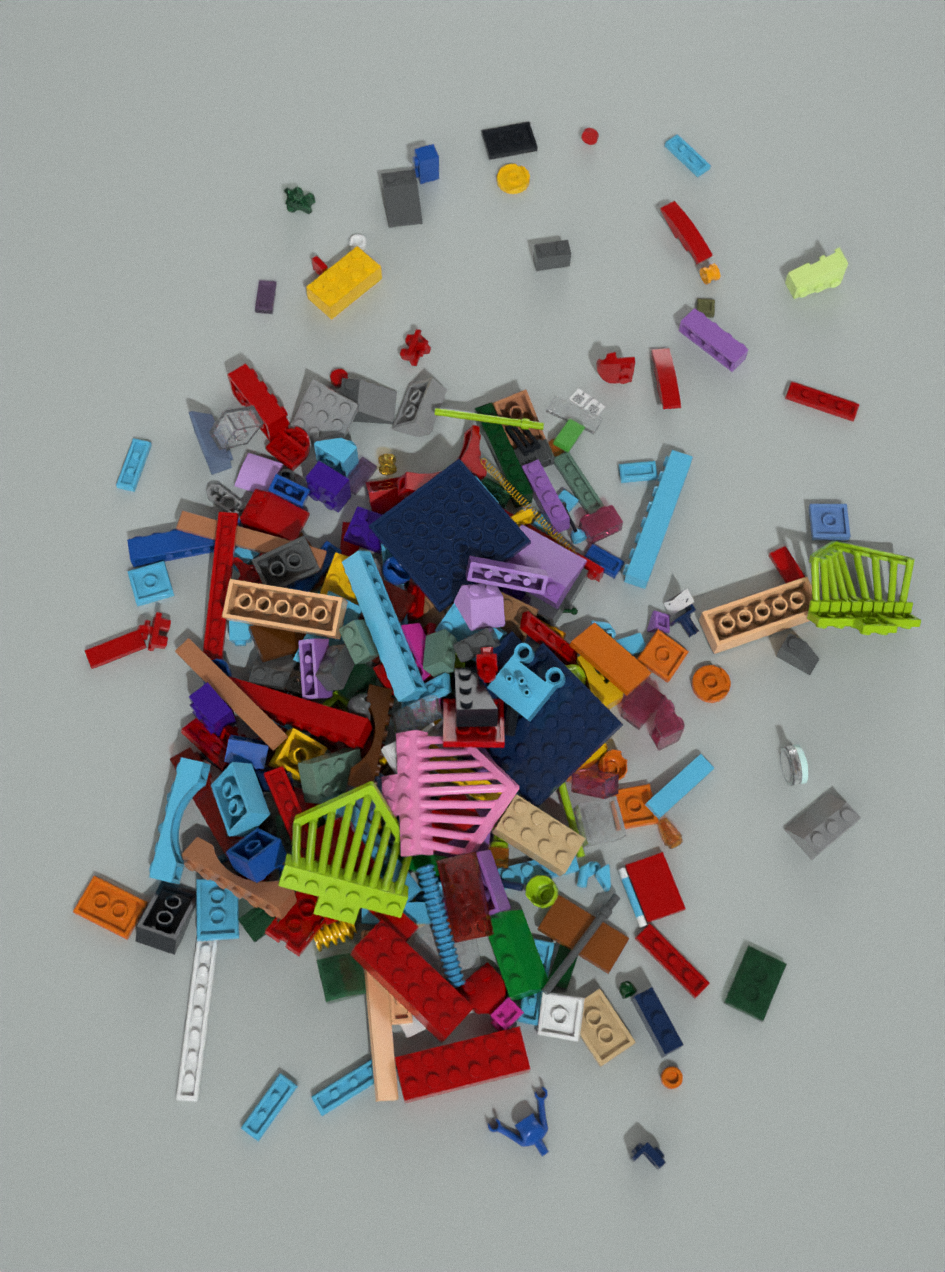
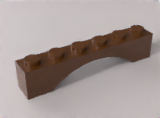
M369 684L365 701L371 703L368 710L371 716L370 723L373 727L371 731L372 745L367 755L351 768L345 793L370 781H373L377 786L378 782L374 781V778L379 776L381 764H378V759L383 757L381 751L383 747H381L382 742L385 743L388 733L384 729L385 725L389 726L391 714H388V710H392L394 698H391V689Z

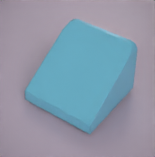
M609 864L599 869L595 875L596 880L606 893L611 888Z

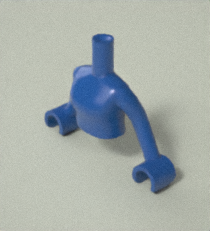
M542 1087L545 1093L543 1098L538 1097L536 1092L534 1093L535 1099L538 1100L540 1123L532 1113L515 1125L521 1137L501 1126L498 1119H495L498 1128L492 1129L488 1124V1130L492 1133L500 1132L523 1147L535 1145L541 1156L547 1154L549 1151L542 1141L548 1131L544 1100L548 1095L547 1090Z

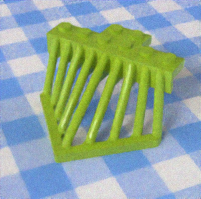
M839 541L829 542L812 553L809 558V563H811L812 600H810L807 619L816 624L815 626L818 628L826 629L827 626H833L843 629L844 626H850L859 630V633L863 635H871V633L888 635V633H897L898 627L904 629L920 627L921 619L911 614L913 602H907L915 559ZM843 552L853 555L862 599L856 595ZM861 556L872 559L874 600L869 597ZM879 560L890 563L887 601L882 599ZM819 562H820V577H821L822 600H820V589H819ZM898 564L906 567L900 599L895 601Z
M373 781L306 810L294 818L292 855H286L278 886L318 896L314 908V914L351 924L355 923L360 908L399 918L402 916L408 900L409 886L405 885L412 856L403 858L398 879L392 882L401 848L400 824ZM363 798L350 853L343 869L340 867L356 800ZM372 800L376 806L358 871L354 872ZM345 806L335 855L331 865H328L336 809ZM327 814L319 862L314 861L317 822L319 817ZM382 815L386 823L383 826L373 869L370 875H366ZM309 822L306 857L302 858L300 855L301 825ZM392 831L395 840L393 841L385 875L381 879L379 876Z

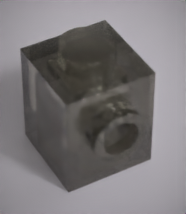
M292 670L284 688L286 694L302 698L301 672Z

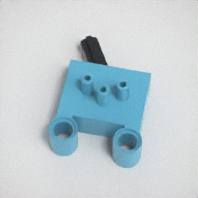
M526 643L516 646L513 656L497 674L494 681L487 687L508 704L504 735L515 736L519 714L531 722L555 690L562 687L566 680L565 675L559 668H550L546 672L545 682L523 664L531 663L535 656L533 649ZM528 649L529 655L526 658H521L520 652ZM558 673L561 675L558 682H551L553 674Z

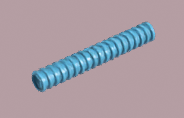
M429 864L419 867L416 871L420 874L418 876L419 879L421 878L420 885H423L421 890L424 891L423 897H426L427 900L425 904H428L427 910L430 912L428 916L432 919L430 923H433L432 930H435V933H433L437 938L435 942H438L437 949H440L439 955L442 956L440 960L444 964L442 965V968H445L444 975H447L445 979L453 987H458L466 982L462 979L464 974L460 971L462 967H459L460 960H457L459 956L455 953L457 948H454L455 941H452L453 935L450 934L452 930L448 927L450 923L447 922L448 916H445L446 909L443 908L445 904L441 901L443 897H440L441 890H438L439 884L436 882L438 878H435L434 875L436 871H433L434 865Z

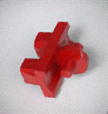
M418 329L415 330L414 334H407L405 343L409 348H403L400 352L402 360L409 361L412 366H417L420 357H423L424 354H429L431 351V347L428 345L429 341L421 335L422 331Z
M156 612L152 626H150L151 621L145 620L144 625L138 626V632L142 634V639L147 640L148 635H150L149 651H154L155 648L165 649L168 642V637L158 634L159 630L169 631L171 620L162 618V613Z
M481 647V654H476L479 679L482 682L489 683L494 681L498 674L497 654H493V647Z

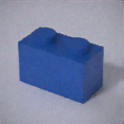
M434 144L414 149L412 160L415 168L413 170H415L416 178H418L420 184L438 180L439 155Z
M276 474L268 492L303 509L309 497L310 489Z
M230 735L224 762H228L229 765L232 762L250 763L254 770L259 771L265 768L269 746L263 740Z

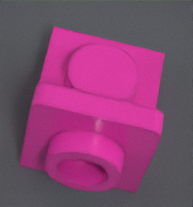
M508 997L491 1014V1025L497 1031L509 1029L524 1012Z

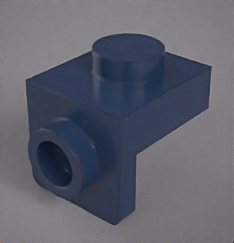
M648 1142L644 1145L639 1143L631 1151L633 1154L630 1158L632 1162L636 1161L643 1154L657 1170L666 1163L663 1159L665 1155L657 1147L653 1148Z

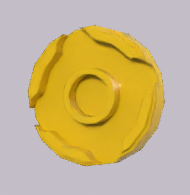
M514 163L507 164L501 167L497 174L498 187L508 194L521 193L529 186L530 174L522 165L520 167Z

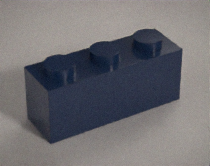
M653 987L633 997L631 1001L661 1057L663 1058L680 1049L684 1044Z

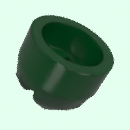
M623 981L619 985V993L623 999L629 998L637 992L635 985L631 981Z

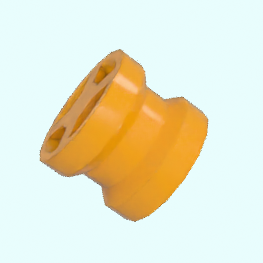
M715 263L710 264L707 268L703 267L700 269L703 283L707 285L712 280L717 281L720 279V271Z

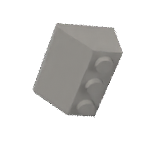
M434 378L409 384L392 429L415 437L430 435L433 431L435 420L438 417L434 415L435 408L441 407L447 389Z
M828 793L789 825L785 831L805 854L813 860L853 827L861 817L847 802Z

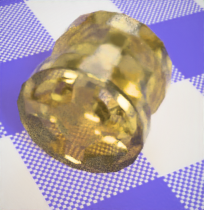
M383 454L378 457L380 474L393 475L397 472L395 455Z

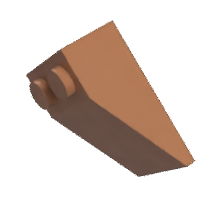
M527 390L492 403L499 417L521 420L522 418H527L530 421L539 422ZM502 424L504 431L514 450L517 446L506 432V427L509 425ZM517 427L520 430V432L523 433L527 441L531 444L532 442L528 439V437L525 435L520 427ZM529 428L536 440L546 439L543 430Z

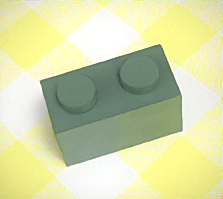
M353 620L339 629L354 664L368 663L379 656L365 620Z
M446 629L426 636L423 669L434 678L443 673L454 671L456 651L453 645L457 643V639Z

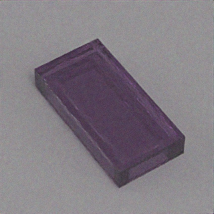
M259 280L255 313L273 314L277 289L276 281Z
M364 457L359 460L346 476L350 481L351 493L354 495L360 491L377 470V466Z

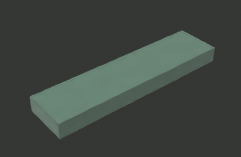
M564 452L556 456L554 460L555 467L574 496L579 499L578 502L587 516L591 518L605 511L604 504L571 454Z

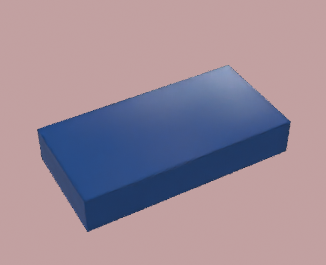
M594 544L591 545L584 556L603 567L604 573L614 579L625 563Z

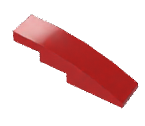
M676 201L660 208L675 238L680 239L686 252L690 251L697 265L713 256L696 226Z
M652 349L651 356L654 362L657 390L663 409L681 408L679 388L670 349Z

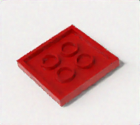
M443 699V747L504 748L503 700L492 699L498 708L497 726L456 727L455 699Z

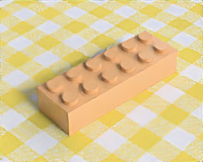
M804 577L702 612L699 623L713 653L716 654L809 622L810 620L807 619L810 600H812V586L808 578Z
M230 579L222 617L234 622L340 640L341 634L339 629L343 627L348 601L342 597Z

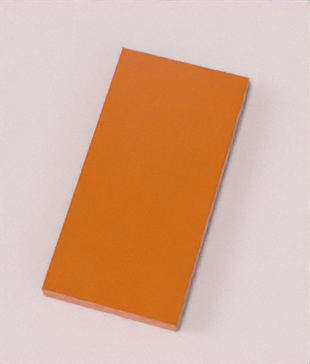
M595 622L573 639L569 645L626 696L652 673Z

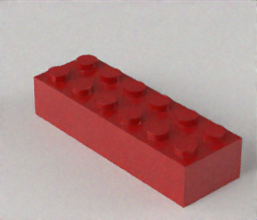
M383 919L353 948L350 954L441 1043L445 1041L474 1008Z
M520 1026L395 1057L405 1103L530 1072Z

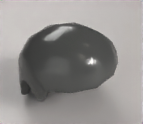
M362 692L351 697L347 704L348 713L367 718L370 721L371 716L368 709L371 703L364 700L367 697V693Z

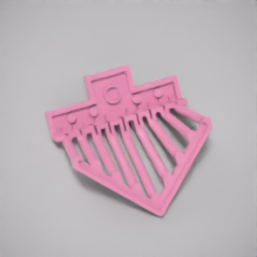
M419 730L396 733L398 774L381 778L382 796L394 816L399 817L401 856L433 855V850L465 857L475 854L518 792L519 785L479 747L428 749L430 744H443V736H428V732ZM472 755L476 759L462 761L429 762V759L432 757H468ZM485 767L489 771L476 773L430 774V771H434L437 769H480ZM498 780L501 783L492 785L430 787V784L432 783L454 781ZM502 792L498 800L492 801L431 800V797L448 794ZM491 809L486 817L431 814V810ZM432 823L475 824L480 826L475 833L433 828ZM433 836L469 841L465 848L435 842L433 841Z

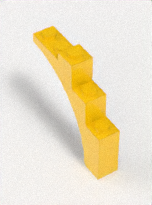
M581 655L577 657L576 665L580 666L586 675V687L609 710L621 703L623 692L611 682L606 683L604 676L601 673H597L594 667ZM606 743L566 781L568 782L599 762L602 755L608 752Z

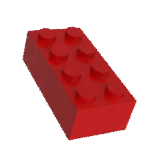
M245 363L227 374L232 394L270 442L278 436L280 429L284 427L289 429L290 423L286 417L288 416L286 409L277 404L278 401L275 395L267 391L266 384L263 381H259L258 375L253 368L250 369Z

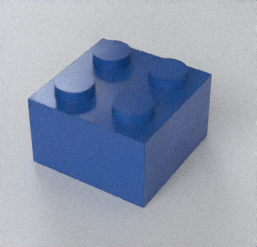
M259 828L226 851L234 870L256 883L265 879L274 869L279 868L285 862L287 855L279 838Z

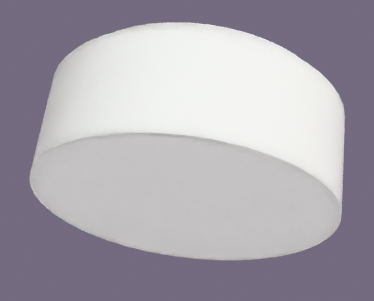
M355 234L349 240L352 250L356 246L361 250H365L367 247L366 238L361 234Z

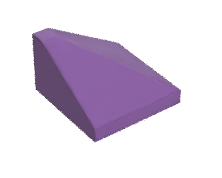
M654 610L647 632L655 633L659 629L663 633H670V615Z

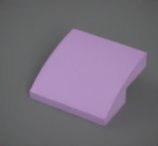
M248 453L234 486L250 492H254L255 489L268 492L275 475L282 470L283 464Z

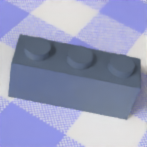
M195 411L188 412L211 475L232 468L231 461L233 457L230 450L226 451L225 446L227 442L224 435L220 436L219 431H221L218 420L214 421L212 414Z

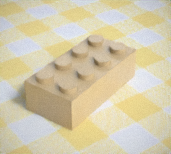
M517 794L511 800L491 832L559 876L566 873L586 839Z

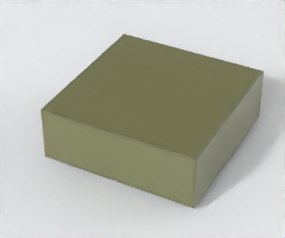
M697 299V310L706 317L714 318L715 300Z

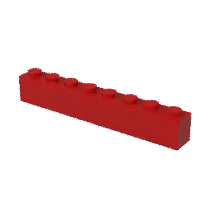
M229 676L271 720H274L279 725L285 726V724H288L298 731L306 730L317 737L321 735L333 742L341 741L352 748H356V746L364 748L373 729L367 718Z

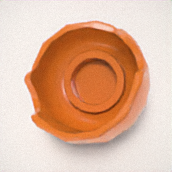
M611 749L604 753L598 762V769L601 775L608 781L617 782L624 778L628 771L627 759L622 757L620 750Z

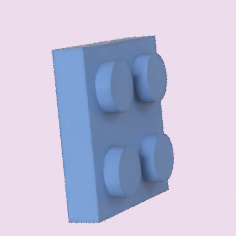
M847 504L809 505L812 540L850 539Z

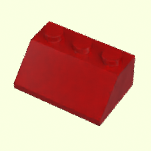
M400 477L366 482L371 511L383 515L405 499L398 496V479Z

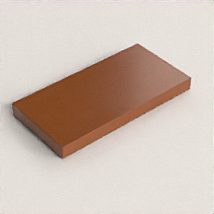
M558 895L537 930L572 950L596 917ZM603 922L578 956L609 974L630 938Z

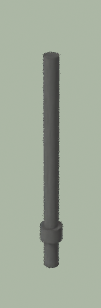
M613 894L606 905H602L597 917L543 987V993L546 995L550 994L603 921L610 917L613 913L612 909L620 900L618 895Z

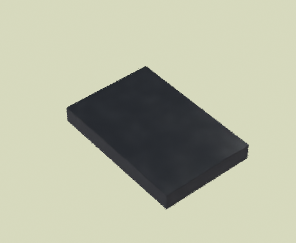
M530 121L481 130L489 160L538 150Z

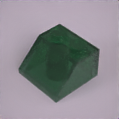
M351 953L316 960L325 1000L328 1005L366 994L363 968L350 955Z

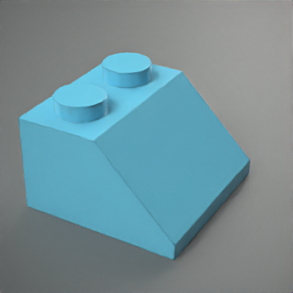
M336 438L316 441L314 443L317 462L324 463L346 478H349L359 466L357 446L352 441Z

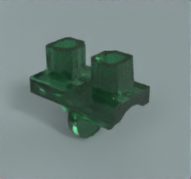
M298 186L293 190L288 187L284 189V193L287 195V200L285 201L287 211L294 213L297 210H301L307 214L312 212L311 206L316 202L312 193L309 192L304 196L303 190Z
M484 477L482 484L499 502V505L506 509L507 503L512 497L510 494L512 493L507 492L502 485L497 484L488 477Z

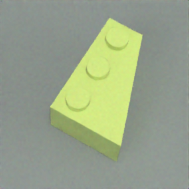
M840 247L835 249V253L828 257L823 255L819 257V261L811 265L808 262L788 272L785 284L793 299L803 298L808 294L819 293L824 289L835 288L841 284L848 262Z

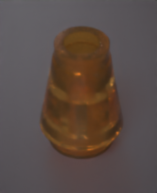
M667 818L657 822L665 846L673 849L683 842L682 834Z

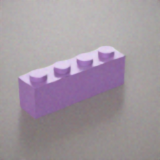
M694 308L681 320L679 332L731 372L746 359L749 349L743 343L734 339L730 333L721 329L717 323L709 320L702 312Z
M539 459L523 465L522 469L533 491V498L546 522L548 521L547 524H551L549 528L553 526L551 529L552 535L557 531L560 533L569 529L570 518Z
M469 556L466 579L467 581L544 595L548 574L546 570Z

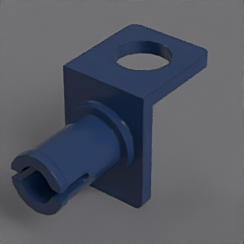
M693 604L685 607L684 609L687 613L678 617L670 624L671 627L677 623L681 624L689 638L699 632V629H697L690 618L696 611Z

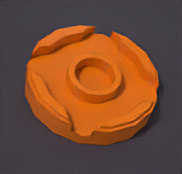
M715 665L702 666L695 672L692 678L691 686L694 694L702 701L708 703L720 702L724 699L731 685L726 671L722 668L714 667Z

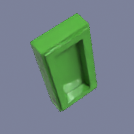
M569 419L555 438L553 445L569 453L585 427Z

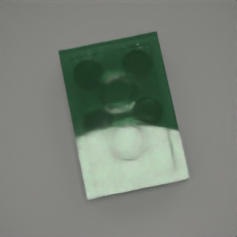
M748 946L724 1000V1004L763 1022L787 964Z

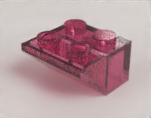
M665 695L661 696L649 733L658 751L678 742L685 727L683 719L677 716L674 711L673 702L670 699L668 700Z

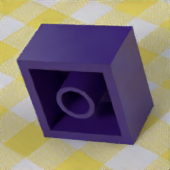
M320 461L317 462L306 476L307 487L310 489L309 496L315 501L319 500L331 511L335 510L339 513L352 497L349 479Z
M208 682L189 696L191 701L189 706L193 710L192 713L199 721L202 720L205 728L211 734L214 733L219 738L224 727L228 725L233 727L237 724L232 710Z

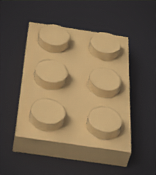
M601 989L585 998L580 1037L598 1065L602 1067L636 1042Z

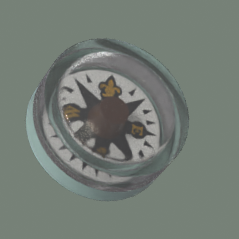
M795 744L781 747L780 763L787 784L794 786L807 783L808 763L801 746Z

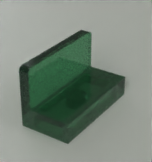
M254 907L240 917L238 921L253 942H257L266 935L265 930L276 916L271 917L262 908Z

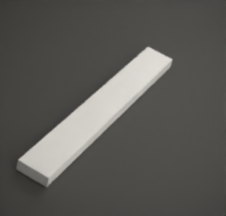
M219 940L196 942L176 1100L199 1102Z

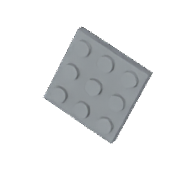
M312 380L290 428L299 427L308 434L309 440L314 443L316 441L336 438L345 439L361 405L318 381Z

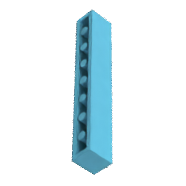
M674 450L671 451L670 456L666 455L663 466L666 468L664 471H660L657 480L660 482L659 487H654L652 493L654 500L653 502L649 501L646 512H649L647 517H643L640 525L643 530L641 533H637L634 542L637 543L636 549H631L629 559H631L630 565L626 564L623 575H626L624 582L646 589L693 459L692 456Z
M357 551L342 561L345 573L349 578L352 591L355 593L358 601V606L372 635L398 702L412 701L427 691L371 552Z

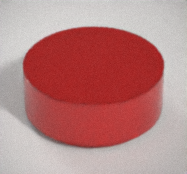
M586 128L581 138L586 144L594 145L599 138V134L593 128Z
M336 369L330 375L331 383L335 387H341L342 378L348 379V374L343 369Z

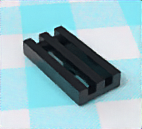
M507 426V434L524 456H527L529 452L533 453L535 449H540L541 445L530 430L522 429L533 445H530L517 426Z

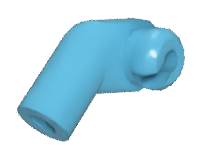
M591 621V625L595 622L613 639L615 638L616 632L608 622Z
M591 861L580 867L577 881L578 887L587 888L588 878L601 869L598 862Z

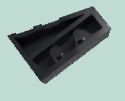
M474 667L454 668L456 727L497 726L498 708L485 685L479 679L476 669Z

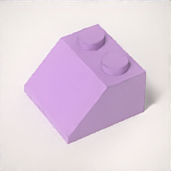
M483 583L461 586L454 603L471 631L503 627L505 625L503 595L497 586Z

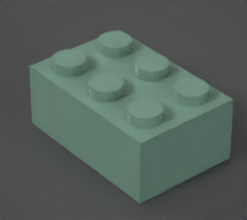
M343 748L299 762L298 768L305 803L320 804L345 793L351 768L362 760L360 748Z

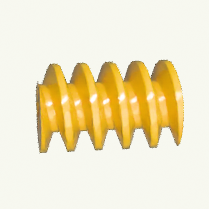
M338 921V923L335 922L331 926H327L325 923L323 929H320L314 937L318 950L321 952L322 944L329 949L330 941L337 946L338 938L344 943L346 942V935L352 940L354 932L356 934L357 932L354 924Z

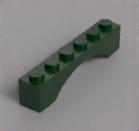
M492 403L474 409V413L497 416ZM475 421L477 426H480V433L493 451L503 478H505L504 481L507 480L505 484L510 483L506 488H509L508 494L514 507L524 506L527 502H529L528 504L532 503L533 491L502 424ZM515 490H517V491L513 494V496H515L518 492H519V494H518V495L515 497V499H514V497H512V495H510V494H512Z

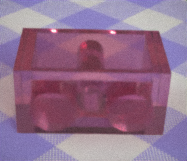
M613 505L603 506L597 512L581 517L578 528L585 532L587 536L585 540L588 545H592L621 531L623 521Z
M647 682L643 686L639 685L633 692L634 697L631 700L627 699L621 706V717L638 730L642 728L663 703L665 695Z
M583 768L572 774L571 792L601 799L610 798L618 794L619 774Z

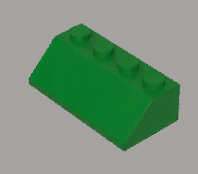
M523 910L503 911L483 918L482 920L510 999L515 1002L541 992L549 980Z

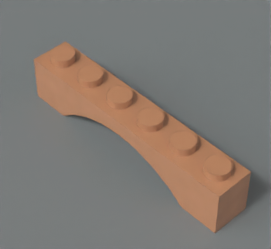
M196 837L182 853L184 865L188 870L196 871L204 879L216 882L220 888L230 890L236 897L246 899L253 907L262 908L271 917L276 916L282 920L297 902L294 890L278 886L279 881L256 883L234 875L221 864L216 856L213 845L199 837Z

